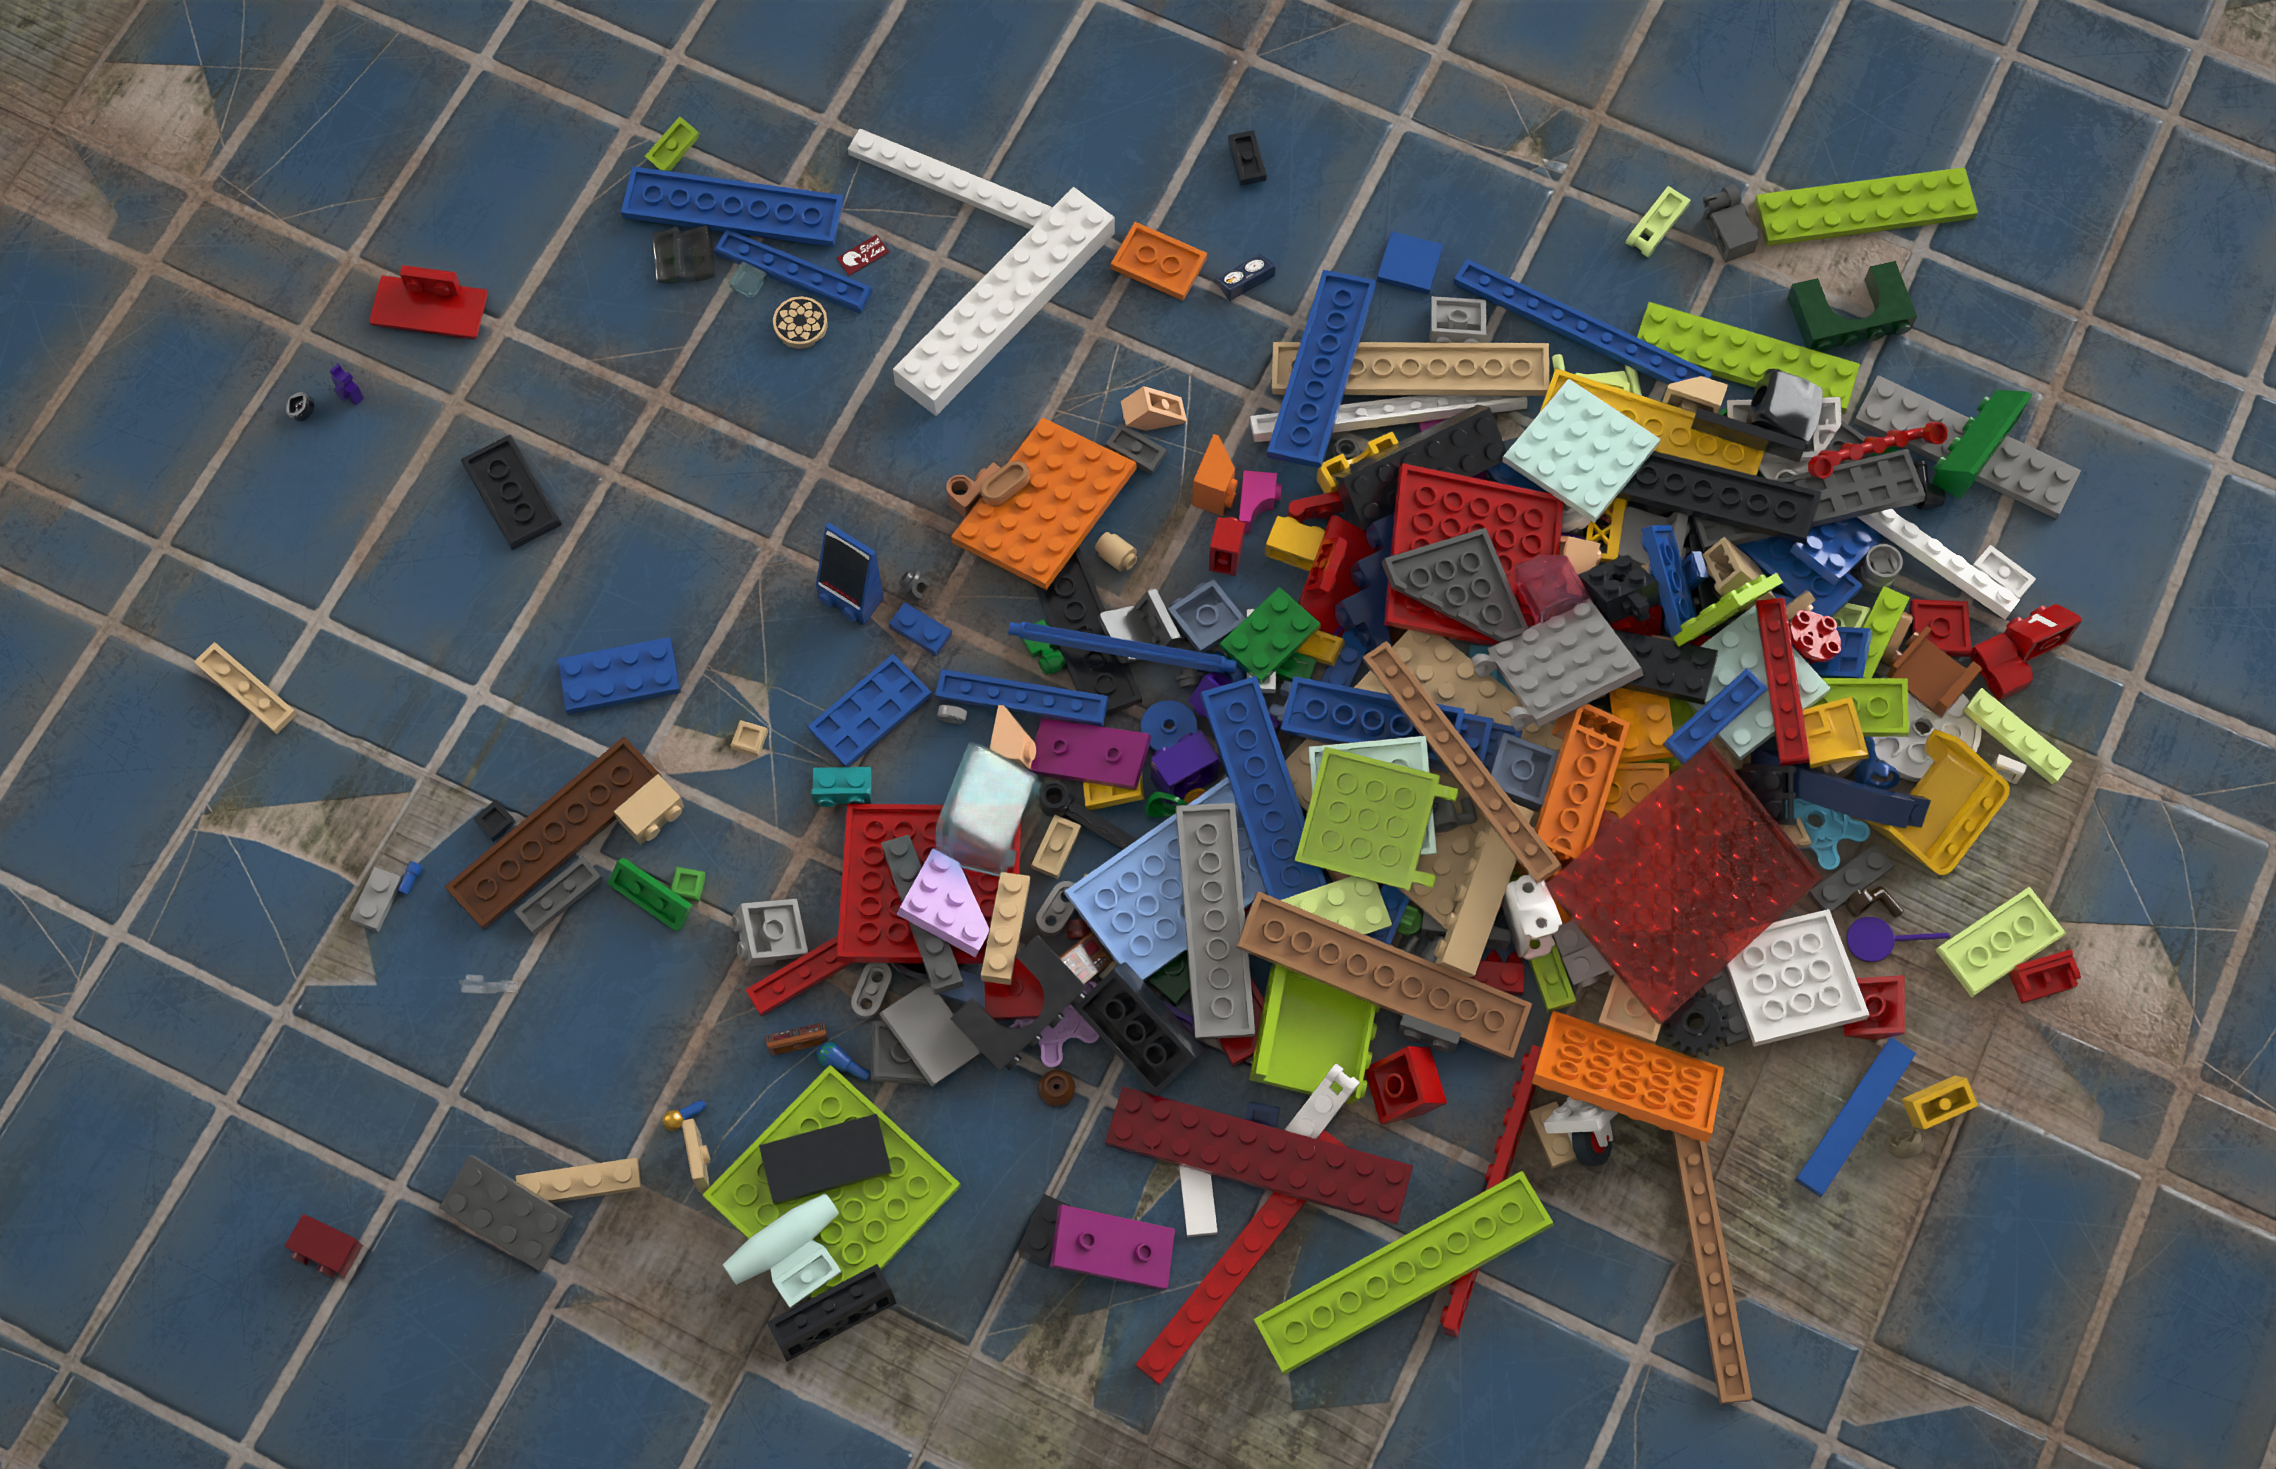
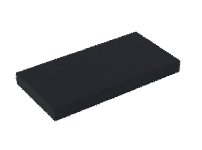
M511 434L461 459L464 468L511 550L562 525Z
M877 1114L759 1145L774 1205L892 1173Z

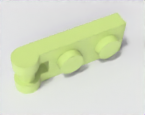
M1668 186L1630 233L1625 244L1632 248L1634 246L1642 250L1641 254L1649 258L1660 241L1689 206L1690 199ZM1643 233H1645L1651 238L1648 241H1646L1645 239L1641 238V236Z

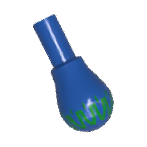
M824 1042L817 1049L816 1059L823 1067L827 1068L831 1065L836 1070L847 1071L864 1082L867 1081L871 1074L869 1070L853 1062L852 1058L834 1042Z

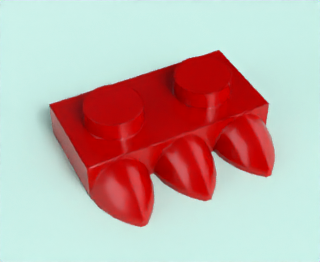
M1494 949L1489 953L1485 961H1482L1481 958L1476 974L1469 978L1510 995L1522 996L1524 993L1525 964H1523L1521 957H1518L1516 951H1513L1504 963L1499 953Z

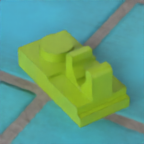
M679 116L645 157L659 170L671 171L698 140L700 133Z

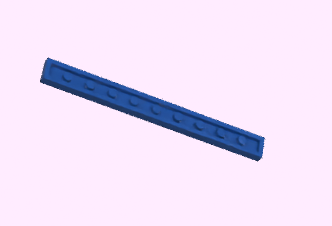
M1467 258L1454 278V285L1667 385L1699 376L1711 379L1712 372Z

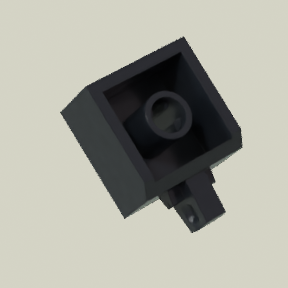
M1629 555L1618 557L1613 561L1578 574L1581 602L1590 598L1609 625L1629 616H1632L1639 622L1645 621L1650 618L1649 609L1659 604L1658 581Z

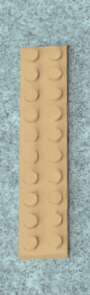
M1273 342L1272 394L1285 395L1301 342ZM1359 342L1344 395L1546 396L1549 388V343Z

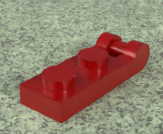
M1338 491L1292 501L1288 507L1287 517L1294 518L1300 524H1303L1304 520L1313 518L1326 519L1333 514L1346 513Z

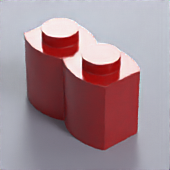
M2004 633L1975 645L1970 655L1972 662L1974 661L1982 667L1980 674L1984 677L1989 690L1998 701L2028 688L2033 681L2032 668L2018 656L2016 643Z

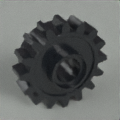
M1700 990L1696 991L1695 997H1690L1688 992H1684L1685 1000L1681 1001L1675 997L1676 1007L1666 1008L1671 1017L1663 1018L1664 1024L1670 1026V1028L1664 1031L1666 1037L1674 1036L1670 1043L1673 1047L1680 1044V1052L1682 1054L1689 1050L1693 1057H1697L1698 1052H1703L1708 1056L1709 1049L1719 1050L1718 1042L1720 1040H1727V1036L1723 1031L1730 1029V1024L1723 1020L1729 1017L1728 1012L1720 1011L1723 1004L1720 1000L1713 1003L1714 997L1711 993L1702 998ZM1696 1018L1704 1020L1702 1028L1698 1030L1689 1028L1692 1020Z

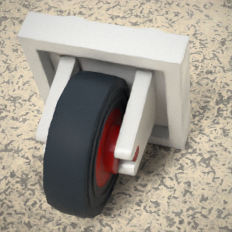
M1568 1097L1567 1101L1561 1107L1555 1109L1553 1114L1543 1123L1547 1134L1568 1133L1575 1155L1583 1165L1600 1166L1606 1163L1610 1157L1613 1141L1610 1120L1618 1112L1604 1110L1597 1105Z

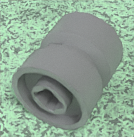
M1888 544L1873 546L1868 551L1858 572V580L1863 585V588L1872 593H1880L1883 586L1891 588L1903 565L1900 552Z

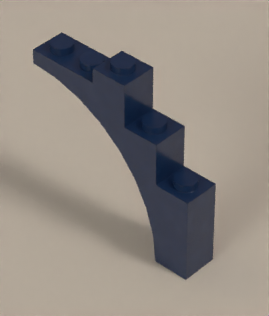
M1395 513L1373 522L1365 529L1367 542L1371 548L1375 549L1376 553L1357 561L1349 568L1352 582L1361 591L1334 606L1335 617L1339 625L1344 626L1346 632L1357 628L1358 639L1369 652L1386 641L1392 647L1389 628L1387 625H1384L1388 578L1381 562L1384 558L1391 556Z

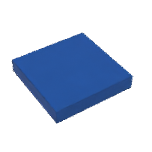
M1391 231L1377 281L1429 294L1443 250V244Z

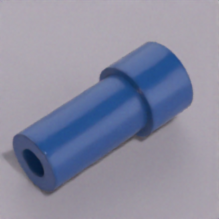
M413 861L409 862L405 870L406 873L397 889L399 893L408 895L416 877H419L423 866Z

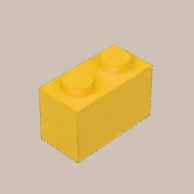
M1277 516L1266 542L1265 556L1310 572L1325 530L1317 526L1309 527L1300 524L1299 521L1291 517L1283 518Z
M1956 1075L1901 1099L1912 1126L1922 1130L1978 1106L1967 1078Z

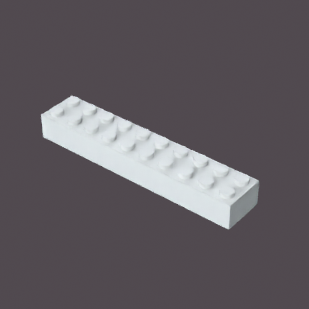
M1073 187L893 368L895 385L937 416L1115 234V217Z

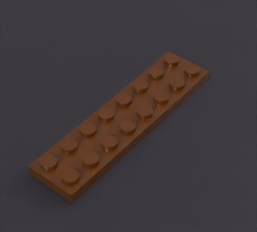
M622 737L444 886L445 889L483 930L487 929L616 820L614 811L657 774L661 777L662 775L625 737Z

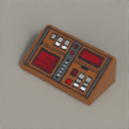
M1093 932L1089 933L1060 956V959L1084 984L1114 961Z
M824 1022L766 1036L770 1056L815 1047L824 1042H829Z

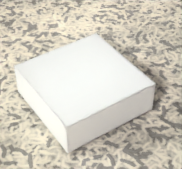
M1999 754L1991 767L2006 781L2017 784L2023 776L2027 765Z

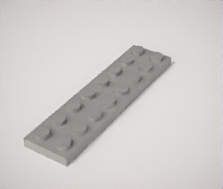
M1878 375L1853 423L1885 437L1889 430L1906 431L1925 427L1929 422H1941L1946 425L1948 430L1947 438L1942 444H1929L1925 442L1924 438L1909 441L1905 448L1938 462L1941 456L1945 458L1949 456L1951 452L1947 449L1955 437L1962 438L1965 434V431L1962 429L1969 418ZM2007 436L1975 481L2057 519L2081 470Z
M1235 803L1176 806L1194 1036L1197 1040L1251 1037L1255 1035L1249 957L1247 952L1236 948L1245 924Z

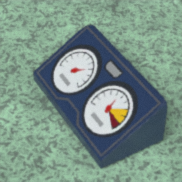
M1259 254L1216 278L1215 282L1227 299L1231 301L1275 276V266Z

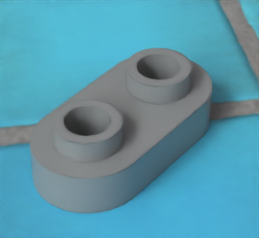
M1070 881L1058 883L1038 911L1036 925L1043 935L1056 936L1060 934L1075 913L1076 908L1070 901L1063 902L1061 900L1065 895V890L1075 883ZM1048 919H1054L1056 921V924L1054 926H1048L1046 924V921Z
M869 963L863 969L851 999L852 1010L861 1019L867 1020L876 1017L882 1008L892 983V972L886 963ZM875 975L883 977L880 982H874L872 979ZM866 1001L872 1003L869 1009H863L861 1006Z

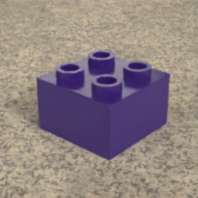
M1201 730L1195 734L1188 733L1182 736L1177 744L1170 748L1163 747L1153 754L1151 758L1150 779L1159 792L1172 794L1183 799L1191 790L1202 788L1218 779L1219 757ZM1164 799V801L1167 804L1172 805L1175 803L1173 801Z

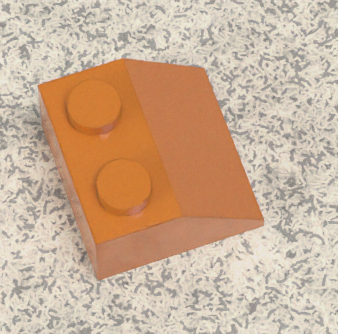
M1213 434L1194 478L1192 506L1224 516L1227 507L1232 508L1237 496L1235 490L1238 480L1234 479L1235 467L1220 437L1216 434Z

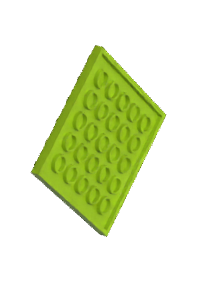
M829 1065L705 1191L703 1197L749 1239L791 1209L826 1194L839 1214L812 1240L826 1248L841 1270V1273L811 1293L809 1297L812 1299L875 1264H878L882 1270L961 1187V1183L835 1068ZM877 1114L892 1170L891 1174L781 1204H773L759 1145Z

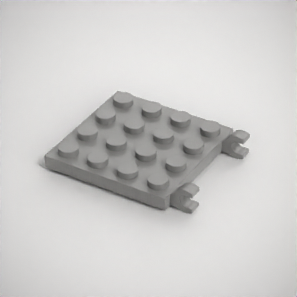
M1590 598L1530 627L1519 636L1488 648L1489 655L1477 654L1471 658L1476 667L1474 670L1479 678L1486 677L1492 671L1498 669L1525 707L1518 706L1508 711V715L1513 720L1511 724L1516 731H1521L1534 722L1538 727L1547 724L1643 676L1641 666Z

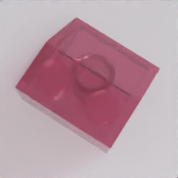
M1540 555L1515 566V582L1538 623L1542 624L1553 616H1559L1570 611L1577 604L1587 603L1590 598L1567 555Z

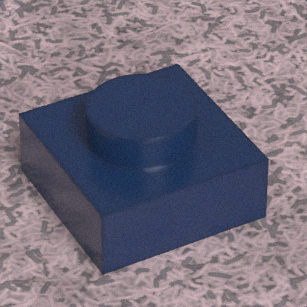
M1249 1102L1246 1120L1277 1128L1280 1107Z

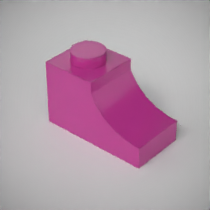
M1244 470L1239 521L1245 523L1244 533L1249 534L1251 525L1256 517L1267 510L1274 511L1275 500L1280 501L1282 484H1276L1277 473Z

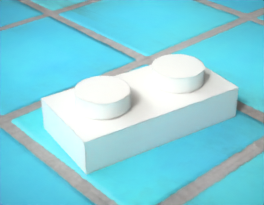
M1991 545L1973 564L1974 568L1986 573L1990 579L2003 588L2012 591L2019 599L2036 580L2035 577Z

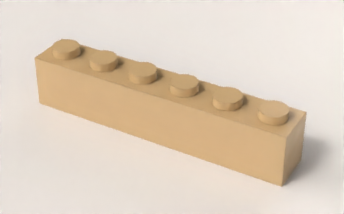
M1515 804L1530 824L1534 811ZM1488 821L1484 831L1480 830L1475 839L1474 847L1477 848L1474 858L1471 857L1466 864L1464 874L1467 875L1465 883L1458 887L1454 897V901L1457 902L1454 913H1449L1444 928L1447 929L1444 940H1439L1434 952V956H1437L1435 964L1467 977H1472L1476 974L1517 860Z

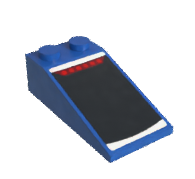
M829 522L824 530L816 580L819 600L828 607L835 606L841 610L842 614L850 621L855 622L857 620L865 624L884 599L876 551Z

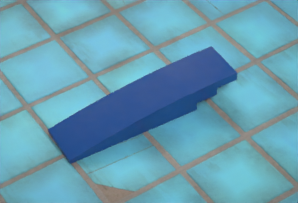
M1296 676L1293 677L1281 732L1329 745L1421 736L1389 694ZM1436 703L1489 772L1502 734L1507 733L1518 738L1522 736V730L1516 731L1513 726L1494 723L1493 718L1467 714L1463 708ZM1427 744L1429 769L1450 773Z

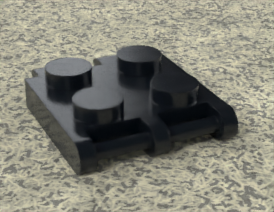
M1746 763L1742 765V768L1735 769V785L1737 790H1742V794L1739 795L1750 822L1797 825V819L1794 818V799H1797V792H1794V773L1797 772V766ZM1786 773H1788V792H1786ZM1786 799H1788V818H1786Z

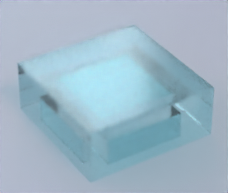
M742 262L730 279L729 286L753 299L767 279L766 272Z

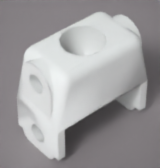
M1524 875L1517 881L1510 882L1507 885L1502 907L1508 928L1511 930V938L1518 957L1531 960L1548 955L1552 947H1555L1552 935L1557 933L1558 928L1562 926V921L1544 880L1537 885L1530 875ZM1537 940L1540 943V947L1532 949L1529 946L1530 941Z

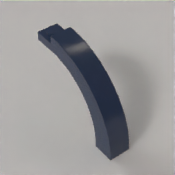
M1758 747L1755 749L1751 763L1780 765L1778 750ZM1804 763L1788 765L1797 766V772L1794 773V792H1797V798L1868 821L1906 828L1907 825L1922 828L1931 800L1924 796L1867 786L1816 768H1810L1809 765ZM1786 773V792H1788V773Z

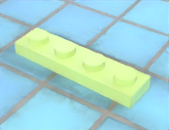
M1983 688L1975 693L1962 711L2052 785L2059 780L2072 762Z

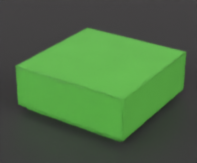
M676 867L671 890L685 900L700 902L706 873Z

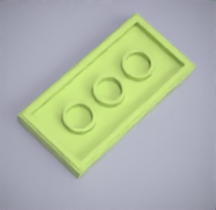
M2028 887L1939 946L1935 951L1969 995L1974 997L2010 973L2016 965L2025 963L2064 937L2066 932L2033 890Z

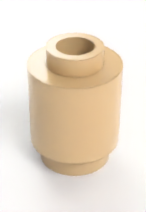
M1106 532L1095 545L1098 556L1119 572L1125 569L1130 570L1137 561L1136 548L1117 534Z

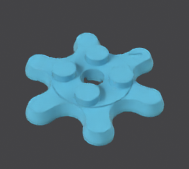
M1797 798L1794 799V818L1800 817L1812 844L1806 848H1794L1778 840L1777 845L1782 858H1791L1799 849H1810L1817 855L1818 863L1823 869L1834 870L1840 863V856L1836 849L1838 842L1842 839L1863 842L1868 839L1870 829L1866 823L1853 820L1846 814ZM1786 800V818H1788V800ZM1808 816H1819L1823 821V825L1820 828L1812 826L1809 822L1807 823Z

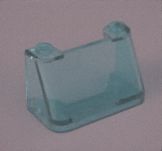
M969 742L938 819L936 850L959 862L963 868L999 877L1001 872L1006 873L1007 868H1012L1015 863L1017 852L1012 850L1013 839L1027 802L1031 803L1034 798L1038 799L1040 796L1042 782L1038 781V775L982 744Z

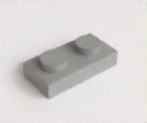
M374 867L350 917V921L356 925L379 932L398 893L397 889L402 881V877Z

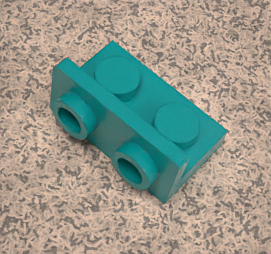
M871 767L813 768V789H811L813 804H818L821 807H833L835 804L871 803Z

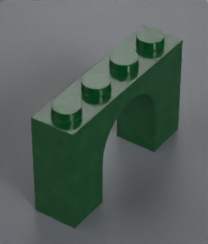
M1896 261L1870 266L1864 281L1874 305V313L1863 319H1847L1835 313L1826 300L1818 278L1792 284L1787 298L1805 347L1818 352H1826L1833 347L1841 345L1849 347L1859 341L1868 339L1876 341L1886 335H1902L1910 331L1917 318V314Z

